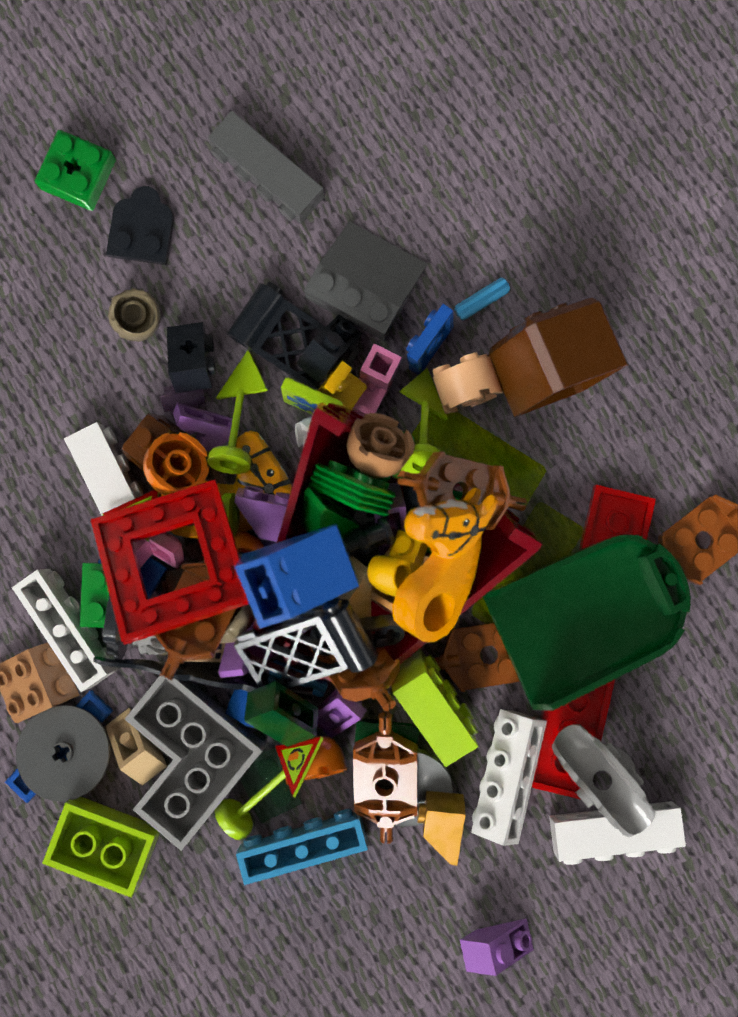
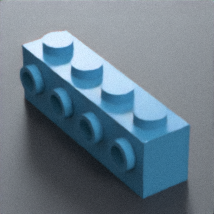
M344 809L334 813V818L322 821L321 817H316L305 821L303 827L292 829L291 826H284L274 830V835L262 838L261 834L245 838L243 844H240L236 852L244 885L368 850V839L362 817L352 812V809Z

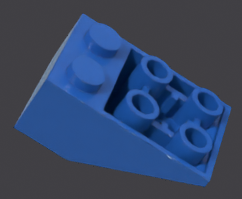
M337 523L245 553L235 565L259 628L292 619L360 586Z

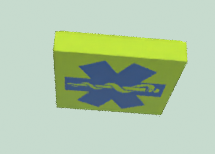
M289 377L285 378L281 386L285 403L312 415L320 403L326 405L333 403L343 406L342 401Z

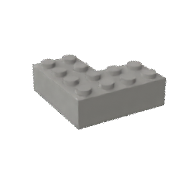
M159 676L125 720L173 761L138 802L133 811L182 851L267 744L242 723L225 714L226 710L192 681L169 680Z

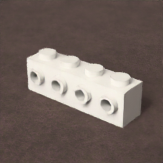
M51 569L36 570L14 585L12 589L80 692L94 687L118 670L116 667L94 663V656L108 659L115 658L113 655L107 654V648L102 647L97 639L99 637L98 632L94 627H80L81 607L76 599L72 596L69 597L63 586L65 584L61 576Z
M500 709L499 715L494 722L495 733L492 746L487 752L488 763L485 776L482 778L479 786L481 793L478 805L472 815L473 826L471 833L502 846L519 844L547 724L546 720L513 710Z
M672 801L650 804L656 813L654 820L641 833L631 837L622 835L599 810L549 816L554 854L559 862L563 861L564 864L575 865L582 863V859L586 858L608 861L614 858L613 855L626 854L628 857H641L645 855V851L657 850L658 853H673L678 847H686L681 808Z

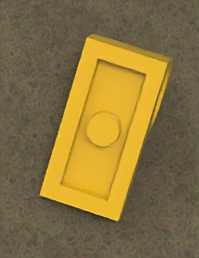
M398 530L389 556L376 555L371 559L367 569L369 582L382 594L395 596L397 589L405 579L421 566L428 548L427 543L412 538L406 531Z

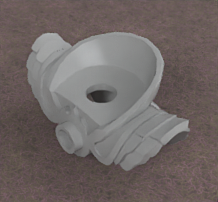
M578 724L567 726L558 733L552 744L553 752L558 757L562 767L579 786L580 789L575 793L588 808L594 804L609 823L624 836L631 837L645 830L654 820L656 813L648 803L649 801L640 787L644 784V781L637 774L635 764L630 755L621 748L612 745L609 741L603 744L596 737L589 734L583 726ZM598 771H606L612 778V784L606 790H599L593 784V776Z

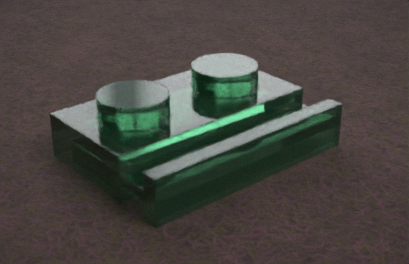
M275 747L261 753L240 778L249 799L283 770ZM284 779L254 806V809L262 824L302 804V800L298 793L296 797L292 796L290 787L286 785Z

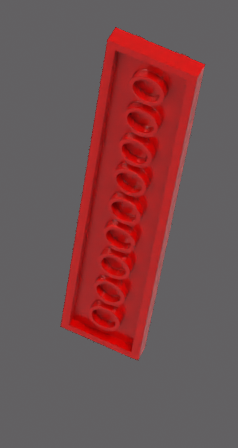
M597 484L594 485L579 550L619 535L643 536L642 538L647 540L656 499ZM615 679L553 711L542 710L540 719L546 720L547 724L532 788L580 799L575 793L580 789L579 786L560 764L558 757L553 752L552 744L561 730L573 724L583 726L589 734L600 741L602 740Z

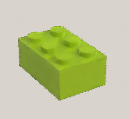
M420 648L400 664V671L392 685V692L444 766L447 767L478 748L475 737L478 730L472 721L474 717L465 703L460 705L455 697L457 692L448 679L443 681L439 674L440 668L433 656L430 654L426 657Z
M83 797L73 800L69 799L65 802L42 864L132 898L141 885L160 833L144 820Z

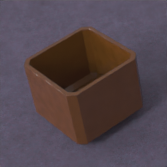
M592 297L570 305L565 302L553 307L549 312L543 313L538 311L527 316L522 324L510 329L509 334L494 344L488 354L514 417L524 415L583 392L629 365L602 303Z

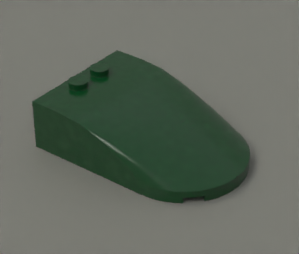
M638 535L611 537L498 585L483 596L532 710L553 711L660 657L679 641L685 631L682 628L685 623L686 614L690 612V589L680 564L665 547L660 544H654L649 540L643 539V536Z

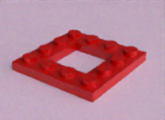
M216 479L90 519L123 644L126 645L250 604L235 569L240 556ZM194 523L210 579L148 599L133 542Z

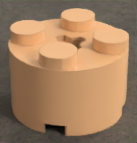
M477 352L461 357L460 364L450 367V364H446L432 370L434 375L433 381L445 414L458 412L456 406L474 407L496 398V394L503 393L491 358L487 354L478 356Z

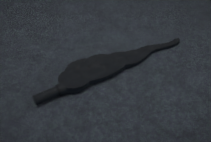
M94 656L93 659L94 663L100 665L140 669L157 675L161 673L166 661L157 662L145 659H108ZM185 661L184 664L180 662L173 679L194 681L205 685L247 692L259 688L250 672L242 676L220 678L218 671L221 662ZM263 672L269 683L276 681L273 676ZM298 685L288 688L303 699L311 700L313 688Z

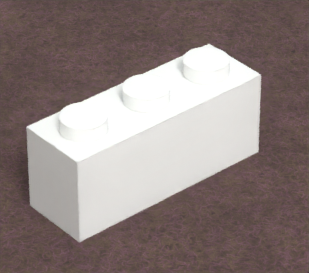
M96 422L64 438L102 516V513L144 495L138 482L131 481L127 471L131 470V467L123 454L118 455L114 444L118 442L110 427L105 428L104 425Z

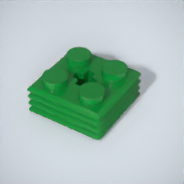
M57 130L34 182L41 190L93 211L116 159L108 149L65 131ZM77 165L81 168L79 172H70L71 168H76Z
M332 460L329 461L328 466L321 463L315 465L317 469L313 471L314 476L310 477L312 482L308 483L310 488L357 510L381 516L389 515L388 510L392 509L390 504H393V498L397 497L395 492L388 490L390 483L378 478L369 477L356 468L348 465L345 466Z

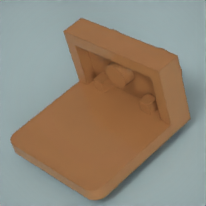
M48 642L27 649L0 663V692L5 701L7 711L15 723L24 721L80 696L74 681Z

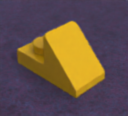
M342 361L334 367L318 391L342 401L343 407L352 409L367 389V385L350 373L353 368Z

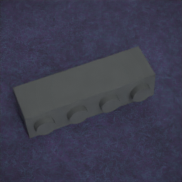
M233 111L208 136L212 147L210 151L212 155L222 164H225L226 161L234 167L233 172L244 183L250 180L256 185V192L265 201L270 202L272 199L280 206L278 208L279 212L289 221L296 219L301 224L323 200L324 191L322 186Z

